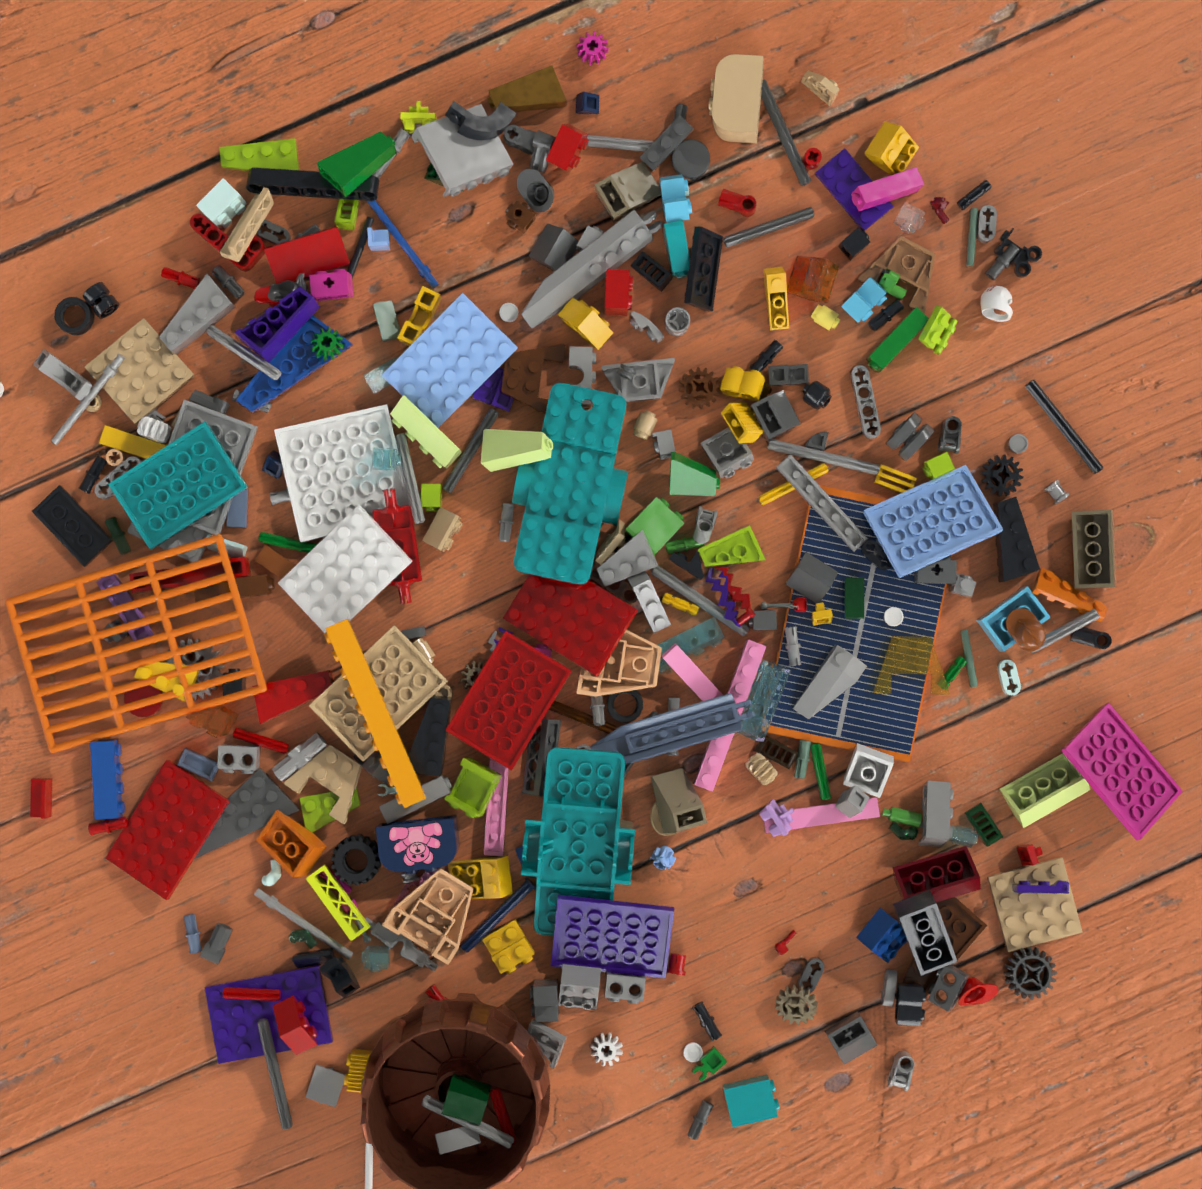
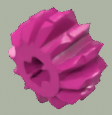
M593 31V36L586 32V38L580 36V43L576 45L579 50L577 55L582 57L583 63L589 60L590 66L593 64V61L599 65L600 59L605 60V53L609 52V48L606 47L608 41L603 40L602 34L597 37L595 31ZM591 46H595L594 51L590 50Z

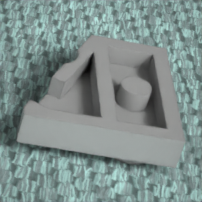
M533 1019L527 1031L531 1036H536L543 1054L551 1062L549 1064L550 1067L554 1069L567 1037L540 1022H535Z

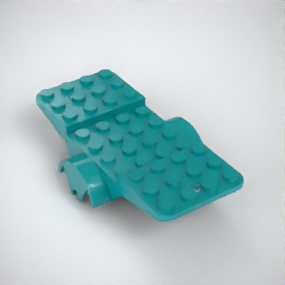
M556 383L552 386L542 427V432L553 443L551 458L519 465L514 486L512 503L526 506L514 556V566L519 572L580 585L589 581L602 522L617 525L629 472L614 468L627 402L623 396L565 383ZM584 400L592 402L593 407L590 410L582 408L581 404Z
M554 747L548 752L541 821L525 820L521 875L537 877L534 929L538 934L554 936L558 895L613 901L615 884L631 885L635 829L620 828L625 758L621 753L566 747Z

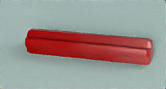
M235 728L233 732V738L276 752L286 754L289 749V744L240 728Z
M225 987L223 989V998L279 1001L281 991L277 989Z
M499 1087L490 1090V1097L501 1131L514 1137L513 1146L517 1140Z

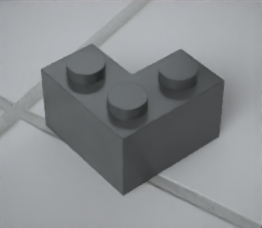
M535 979L534 985L530 986V1001H534V1004H531V1016H535V1022L559 1020L558 979Z

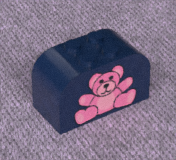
M457 815L397 821L389 824L380 823L376 827L380 861L384 867L393 872L405 871L406 874H415L422 869H425V872H434L439 867L448 865L459 850L460 841Z

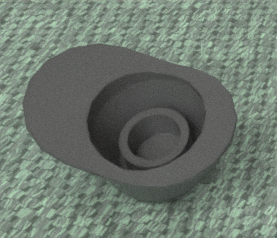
M525 169L519 174L517 188L531 209L536 212L547 211L554 200V189L550 183L535 169Z

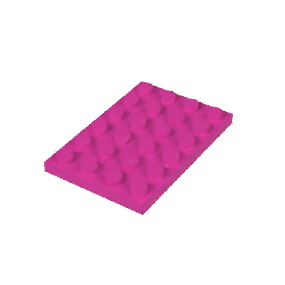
M1109 703L1104 704L1061 750L1135 840L1142 839L1183 792Z

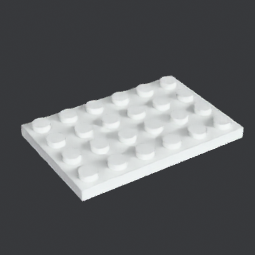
M358 505L278 584L318 627L326 633L325 628L346 619H349L350 622L413 561L363 507Z

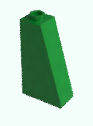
M380 131L317 163L319 172L347 197L396 154L395 142L389 135L385 136Z

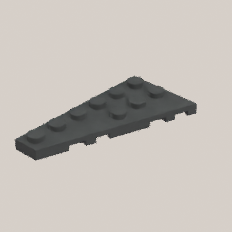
M260 768L228 798L230 802L194 859L266 826L276 810L288 816L300 809L268 774Z

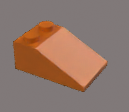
M279 810L275 811L256 839L293 878L307 876L327 847L314 833Z

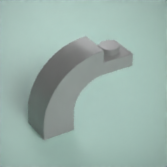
M44 349L33 363L38 370L55 380L78 400L81 401L90 393L92 384Z

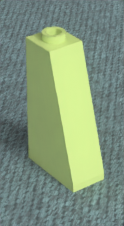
M485 429L483 430L481 464L490 472L549 459L551 458L553 443L543 432Z

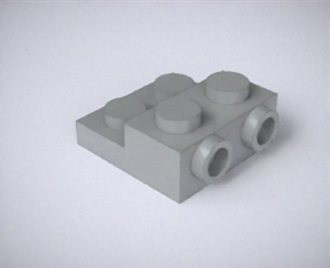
M729 427L701 442L703 450L720 478L732 477L735 474V470L741 467L742 469L748 468L754 460L747 444H739Z

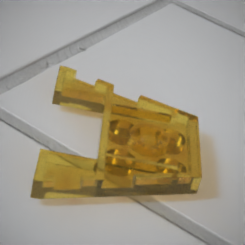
M891 636L873 694H891V674H931V694L949 695V689L932 638Z

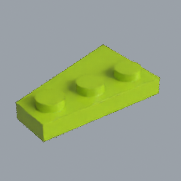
M750 525L697 549L705 567L766 560Z
M357 787L354 790L351 808H349L348 812L361 805ZM332 791L300 797L305 828L314 832L334 821L335 818L330 816L329 813L340 797Z

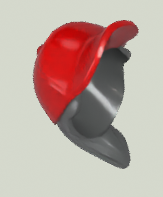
M300 273L297 276L296 282L286 280L279 284L259 288L255 292L254 300L259 303H269L270 307L273 308L280 303L279 300L298 287L307 291L304 273Z

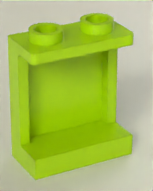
M471 757L463 758L460 763L463 768L450 795L445 796L444 800L448 801V805L452 808H460L465 811L464 814L470 818L483 816L502 775Z

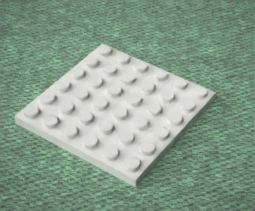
M387 404L274 430L300 542L326 537L358 505H361L374 519L373 510L386 507L383 492L385 489H388L389 497H391L390 488H395L397 505H410Z

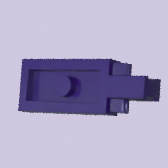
M1057 880L1054 884L1050 885V881H1038V885H1030V881H1019V884H1012V891L1016 893L1069 894V882Z

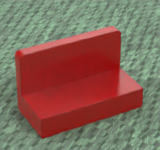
M53 778L31 779L30 817H41V819L52 817Z

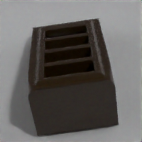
M765 734L762 735L754 750L788 769L791 768L798 754L797 751ZM768 740L770 743L764 752L762 748ZM773 744L777 745L773 754L770 755L769 752ZM780 748H783L781 756L777 759L776 756ZM787 752H790L791 754L789 755L786 763L783 762Z

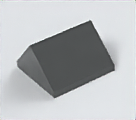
M547 223L528 257L555 271L573 257L579 241L564 228Z
M805 552L785 584L814 603H819L831 588L838 572L808 552Z

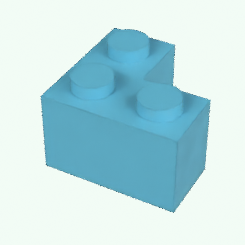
M682 174L660 177L663 212L666 223L689 220V214L692 213V205L690 199H687L685 191H688L687 179H684Z
M869 277L841 307L855 321L860 322L862 320L865 322L874 313L871 309L876 304L880 306L887 299L885 297L887 291L872 277Z

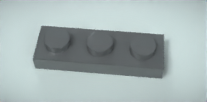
M679 115L640 156V159L654 172L694 128Z

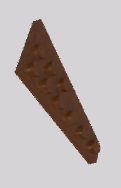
M956 897L936 903L956 959L958 960L988 925ZM912 958L902 983L921 984L923 990H926L927 996L933 983L936 984L938 970L921 976Z

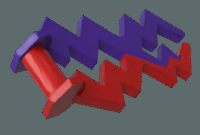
M710 567L705 582L714 583L711 588L712 591L722 592L718 606L727 607L724 618L733 621L736 626L741 627L743 623L756 615L751 609L750 594H741V587L731 586L734 574L727 573L729 568L714 567L722 571L719 575L720 578H726L724 585H720L721 579L712 578L713 568ZM729 592H735L733 599L743 600L740 609H746V612L739 618H737L739 611H733L736 602L727 601Z

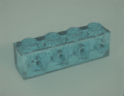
M712 617L657 645L662 647L661 656L675 643L687 656L692 653L694 656L705 652L704 647L711 645L713 648L721 644V639L725 637L715 617ZM662 657L659 666L660 673L670 669L669 664Z
M762 661L747 699L751 700L752 704L744 707L742 713L754 712L755 716L741 720L742 731L737 733L752 740L764 742L789 677L790 669L771 661Z

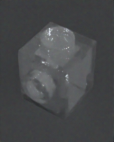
M904 202L893 223L900 226V229L906 233H914L917 229L920 230L926 220L923 218L925 212Z

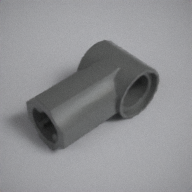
M540 130L536 132L532 143L534 150L529 167L539 172H546L548 166L546 158L555 141V136Z
M197 390L191 394L189 399L193 403L225 415L230 406V403L217 397L213 398Z
M217 923L200 957L218 965L225 953V946L233 929L228 925Z

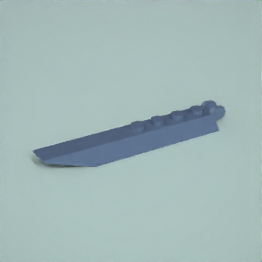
M732 693L620 726L590 747L591 750L621 753L625 758V763H634L742 731L741 720L754 717L755 713L747 712L739 715L738 708L750 706L752 704L751 700L736 703Z

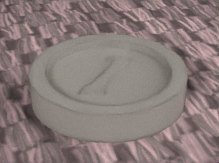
M1016 434L1009 439L1008 446L1012 452L1022 453L1028 447V440L1024 435Z

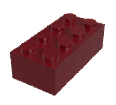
M967 845L892 867L894 881L902 900L930 890L935 901L940 902L981 889L980 876Z

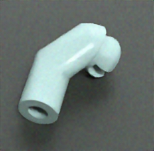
M275 859L270 860L271 871L262 877L263 885L272 886L281 877V865Z

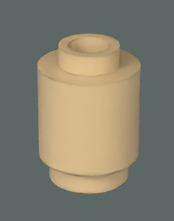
M647 410L644 413L640 412L633 427V435L647 440L657 423L656 414Z
M421 637L412 643L430 663L434 662L433 658L436 655L426 640L424 641Z

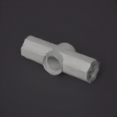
M317 732L302 745L300 744L287 754L286 758L272 768L274 774L278 779L284 781L297 769H301L311 761L312 757L328 744Z

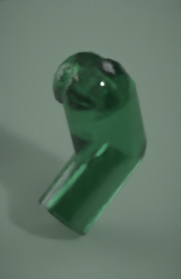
M896 822L889 826V829L900 840H913L917 837L918 829L915 826L902 829Z

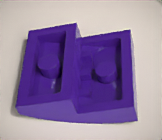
M499 367L472 394L471 398L509 412L514 399L501 393L504 369Z

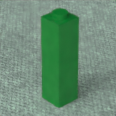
M916 307L866 359L869 367L874 371L878 370L881 372L926 325L929 318Z

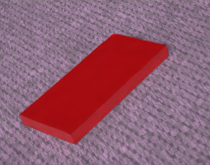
M338 226L264 248L276 284L286 280L294 281L300 273H304V277L314 275L317 271H327L350 264Z

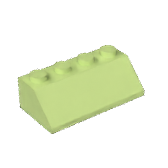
M405 395L401 397L390 413L393 417L391 421L398 428L402 426L406 429L405 435L412 442L416 439L421 444L419 448L426 455L430 453L434 457L432 461L439 468L443 466L447 469L462 454L461 450Z
M1063 753L1000 788V792L1013 815L1023 828L1090 791L1089 783Z

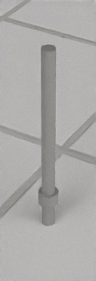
M118 354L111 364H107L103 370L104 373L91 388L88 396L83 398L51 439L53 444L58 445L109 378L117 373V368L125 359L123 355Z
M259 888L254 895L263 900L266 906L276 909L346 958L350 959L353 955V952L282 905L278 902L279 899L273 895L269 896Z

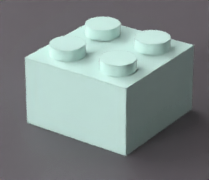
M223 178L196 206L214 225L222 230L231 224V219L236 214L239 215L245 210L247 203Z

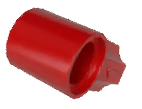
M723 189L718 206L739 212L744 217H750L756 211V199L751 195L744 196ZM744 203H751L753 207L747 210L742 205Z

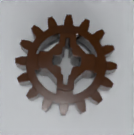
M697 367L696 372L690 369V375H683L685 381L680 380V384L683 387L679 388V392H684L681 399H687L686 405L690 402L693 403V409L696 405H699V408L702 409L703 404L710 407L709 401L715 403L716 399L714 396H719L720 394L716 391V389L720 388V385L716 384L718 377H712L713 371L708 374L707 368L700 371V368ZM695 376H703L704 378H703V379H695V378H693V377H695ZM709 382L712 384V393L708 390ZM687 383L692 390L690 394L687 392ZM702 384L704 386L703 391L697 392L696 385L700 386ZM697 397H703V398H705V400H701V401L695 400V399H696Z

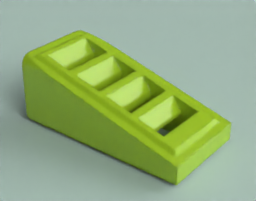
M339 199L334 221L339 229L355 230L359 200ZM344 204H351L353 207L344 206ZM342 212H351V214H344Z

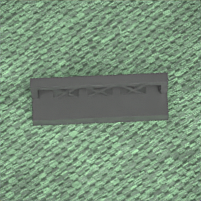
M543 719L541 721V731L538 733L536 730L529 741L522 793L544 797L547 756L552 748L558 747L561 720ZM536 742H538L539 744V750L537 752L534 749ZM534 761H536L537 768L535 771L532 769V763ZM532 780H533L534 783H535V784H534V791L529 790V788H530V782H531Z

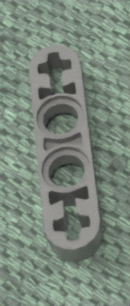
M858 365L850 373L862 432L866 438L874 439L881 432L880 421L869 371L865 366ZM858 369H860V372H864L862 383L866 381L867 384L856 385V383H860L859 376L855 377ZM860 388H866L869 391L867 398L859 396L858 391ZM865 406H869L873 410V414L870 417L865 416L862 412ZM875 418V421L871 422L872 427L877 429V431L874 432V435H872L871 432H867V429L870 428L869 422L865 424L864 420H871Z

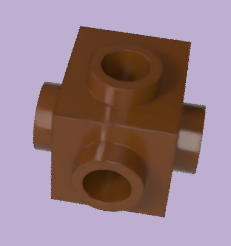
M518 201L515 204L511 203L505 211L506 224L513 230H520L523 234L532 225L536 217L531 212V207L525 202H522V204Z

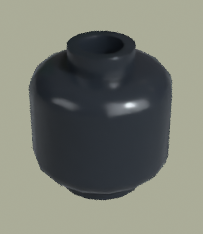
M814 381L811 384L807 383L802 390V393H804L803 401L814 409L825 408L832 397L830 389L818 381Z

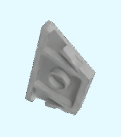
M675 358L621 363L636 371V374L632 375V381L625 379L617 373L621 369V364L603 365L601 369L616 393L623 396L626 402L661 399Z

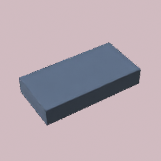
M248 489L233 497L227 513V527H247Z
M187 747L184 749L177 766L210 781L214 780L218 771L217 761Z

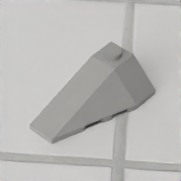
M834 645L792 709L810 719L855 684L867 666L839 645Z

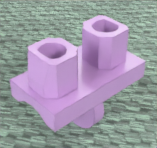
M773 799L759 812L764 821L770 818L774 820L775 824L769 827L773 837L781 834L785 836L792 829L789 823L793 821L790 816L794 812L793 808L786 809L784 804L778 806Z

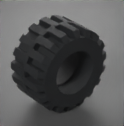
M362 834L351 835L343 839L333 850V856H331L333 864L331 866L336 871L334 874L340 877L339 880L342 882L346 881L349 885H360L361 883H367L377 874L382 863L379 858L376 842L370 840L371 837H364ZM351 849H360L366 854L368 862L363 870H354L347 864L346 855Z

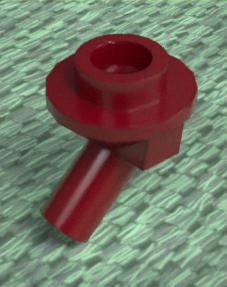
M934 197V201H930L932 210H935L938 218L945 224L949 221V218L943 209H946L949 202L945 201L944 197Z

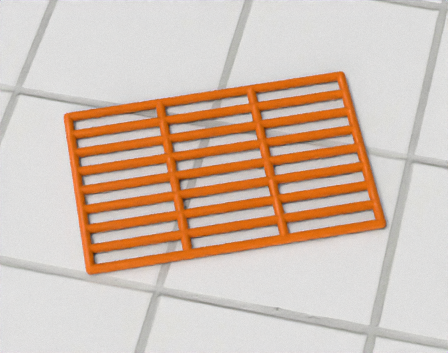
M221 534L17 595L5 601L47 746L51 753L260 694L267 690ZM214 543L217 544L218 555L159 573L155 571L153 564L155 561ZM222 562L225 571L223 574L164 592L161 591L160 580ZM146 565L149 576L86 595L83 583ZM220 582H228L230 588L228 593L167 611L164 599ZM151 583L154 595L94 613L91 612L90 601ZM76 586L79 596L77 598L17 615L14 604ZM233 599L236 611L172 629L169 618ZM154 602L157 603L158 614L97 632L94 620ZM80 604L82 606L84 616L25 634L22 632L21 622ZM233 619H239L241 630L178 648L176 636ZM158 621L163 623L165 632L109 649H102L100 643L102 638ZM87 623L88 635L28 652L25 641ZM244 637L246 649L182 667L181 655ZM168 640L170 651L108 669L106 657ZM88 642L93 644L95 653L33 670L31 659ZM243 657H250L251 668L188 685L185 674ZM173 658L175 670L113 687L110 676ZM95 660L98 661L99 672L42 689L38 687L36 680L38 677ZM251 675L256 677L258 684L256 687L194 704L191 694L193 692ZM159 676H164L167 679L179 678L180 684L184 688V693L180 696L184 695L186 707L124 724L121 713L179 696L175 695L177 693H174L172 690L119 706L117 694L154 684ZM99 679L104 681L106 690L44 707L42 696ZM103 698H109L110 709L52 726L49 724L48 714ZM114 716L117 727L55 744L52 733Z

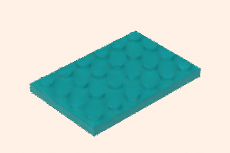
M206 421L108 484L150 550L248 488Z

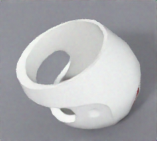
M999 285L987 288L981 295L980 300L983 316L998 322L1010 320L1013 314L1012 308L1009 306L1012 303L1010 292L1005 287ZM994 309H998V310L1004 311V312L1007 313V314H1005V315L996 314V313L994 312Z

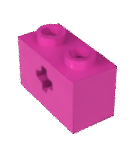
M335 269L333 273L317 271L315 272L316 275H309L311 295L316 301L354 297L352 274L345 271V269Z

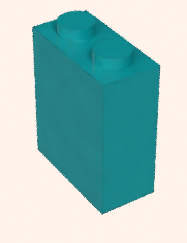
M768 1075L723 1085L733 1128L778 1117L777 1111L780 1110L778 1099H774L772 1093L776 1091L773 1080H769Z

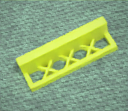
M326 864L306 878L350 941L370 928L368 922ZM322 871H324L328 877L327 884L322 879V877L318 875ZM330 888L338 890L339 899L335 897ZM341 904H347L351 908L350 915L344 913ZM352 919L359 920L364 927L359 930Z

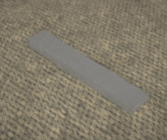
M791 454L776 467L853 552L868 540L862 531Z

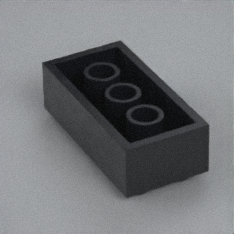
M930 890L893 904L921 976L958 962L937 903Z

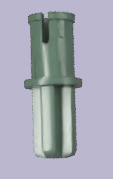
M799 740L798 754L795 758L797 759L794 777L804 779L806 776L807 764L810 761L808 759L810 741Z

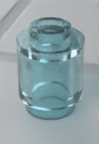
M951 825L953 834L949 841L961 846L967 845L969 848L972 845H976L978 834H976L975 829L961 825Z

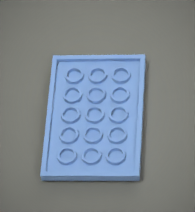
M462 292L381 376L402 396L405 395L439 428L518 347Z
M966 465L863 511L899 578L1003 531L1002 526Z

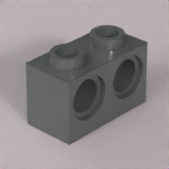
M952 965L938 970L936 984L933 983L928 991V994H930L928 1000L948 1012L953 1010L969 977V974ZM948 973H952L954 975V983L948 981ZM940 990L946 993V1000H942L939 997Z

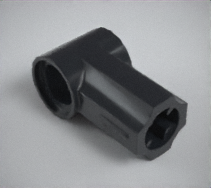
M1086 627L1071 633L1070 641L1096 649H1107L1112 643L1111 636L1108 633ZM1100 635L1105 638V643L1102 646L1097 643V638Z

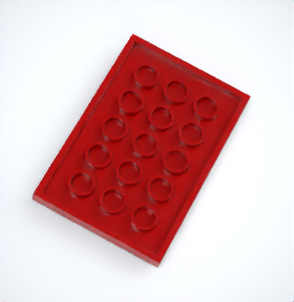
M529 574L503 619L598 677L638 610L591 581L580 585Z
M505 631L445 731L512 771L572 670Z
M166 760L130 817L128 827L122 830L107 854L106 859L165 900H169L230 800L172 761Z

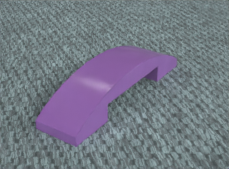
M115 574L103 577L96 582L101 590L123 584ZM128 590L106 597L113 606L134 601ZM139 607L118 613L124 623L145 618ZM149 624L128 630L134 641L154 635Z

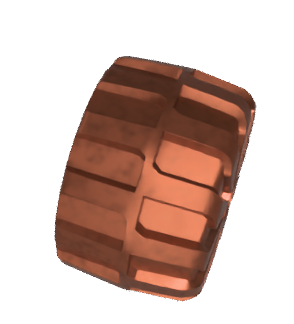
M458 993L455 999L438 1001L428 998L415 1004L408 1013L401 1016L386 1029L369 1056L361 1086V1128L366 1143L372 1144L380 1158V1169L392 1181L400 1180L413 1189H490L503 1181L510 1183L523 1171L532 1148L540 1143L549 1114L550 1078L545 1057L536 1036L529 1034L518 1022L517 1014L507 1006L502 1004L496 1008L484 1004L475 994ZM453 1074L489 1084L491 1089L499 1087L517 1140L516 1144L507 1148L479 1134L481 1143L439 1155L434 1134L463 1126L423 1107L422 1101L426 1095H429L445 1103ZM489 1093L482 1122L501 1131Z

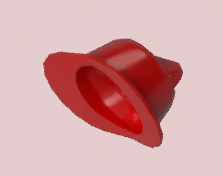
M970 977L967 979L959 996L958 1005L966 1006L988 1002L997 995L999 991L998 986L995 984H983L977 978Z

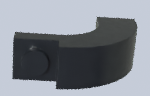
M453 101L445 116L451 122L460 126L457 133L473 140H490L502 134L517 113L500 102L491 115L481 117L470 113Z

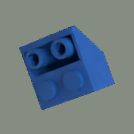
M879 908L856 937L887 963L896 956L898 950L907 942L901 924L882 908Z

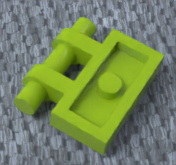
M936 305L918 339L927 348L934 349L933 352L940 355L942 350L946 349L947 341L950 335L955 332V326L958 321L954 318L950 319L951 315L943 307Z

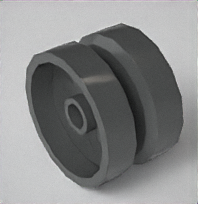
M915 412L894 430L893 435L886 442L892 450L897 449L904 443L898 454L904 461H907L935 431L928 424L916 430L922 418Z

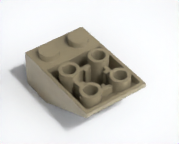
M644 162L614 173L594 184V191L613 223L625 217L631 211L637 210L661 196V190Z
M683 768L651 776L663 833H676L707 823L703 803Z

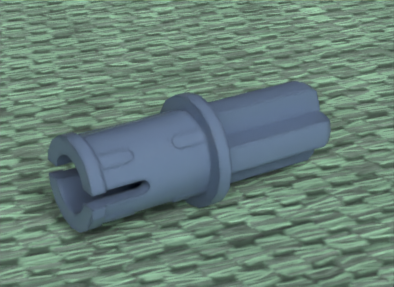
M195 914L185 915L184 921L187 933L185 937L188 939L189 953L201 952L199 938L201 932L198 931Z

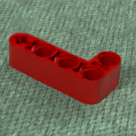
M194 214L191 217L190 226L220 252L229 237L204 215ZM201 222L207 227V229L204 230L197 224ZM219 233L218 239L211 240L212 234ZM254 236L242 258H248V262L245 265H240V261L228 260L241 271H250L264 256L266 245L259 237ZM255 243H260V248L253 251L252 246Z

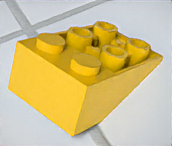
M508 856L451 861L448 864V871L451 875L473 887L471 899L503 898L513 894Z

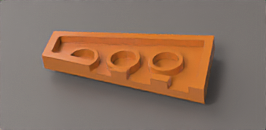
M1043 567L1039 570L1032 590L1033 594L1038 596L1041 593L1051 602L1057 600L1062 602L1065 608L1078 609L1079 614L1082 615L1092 609H1096L1100 617L1095 621L1100 623L1106 616L1107 606L1101 601L1093 599L1086 592L1080 591L1068 581L1057 577L1052 571L1046 570Z

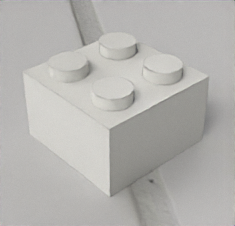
M857 743L844 775L843 785L848 787L856 786L862 792L880 798L893 767L894 756Z

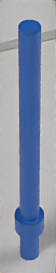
M375 200L367 201L418 268L420 276L425 278L433 289L436 288L439 284L432 276L429 267L423 264Z

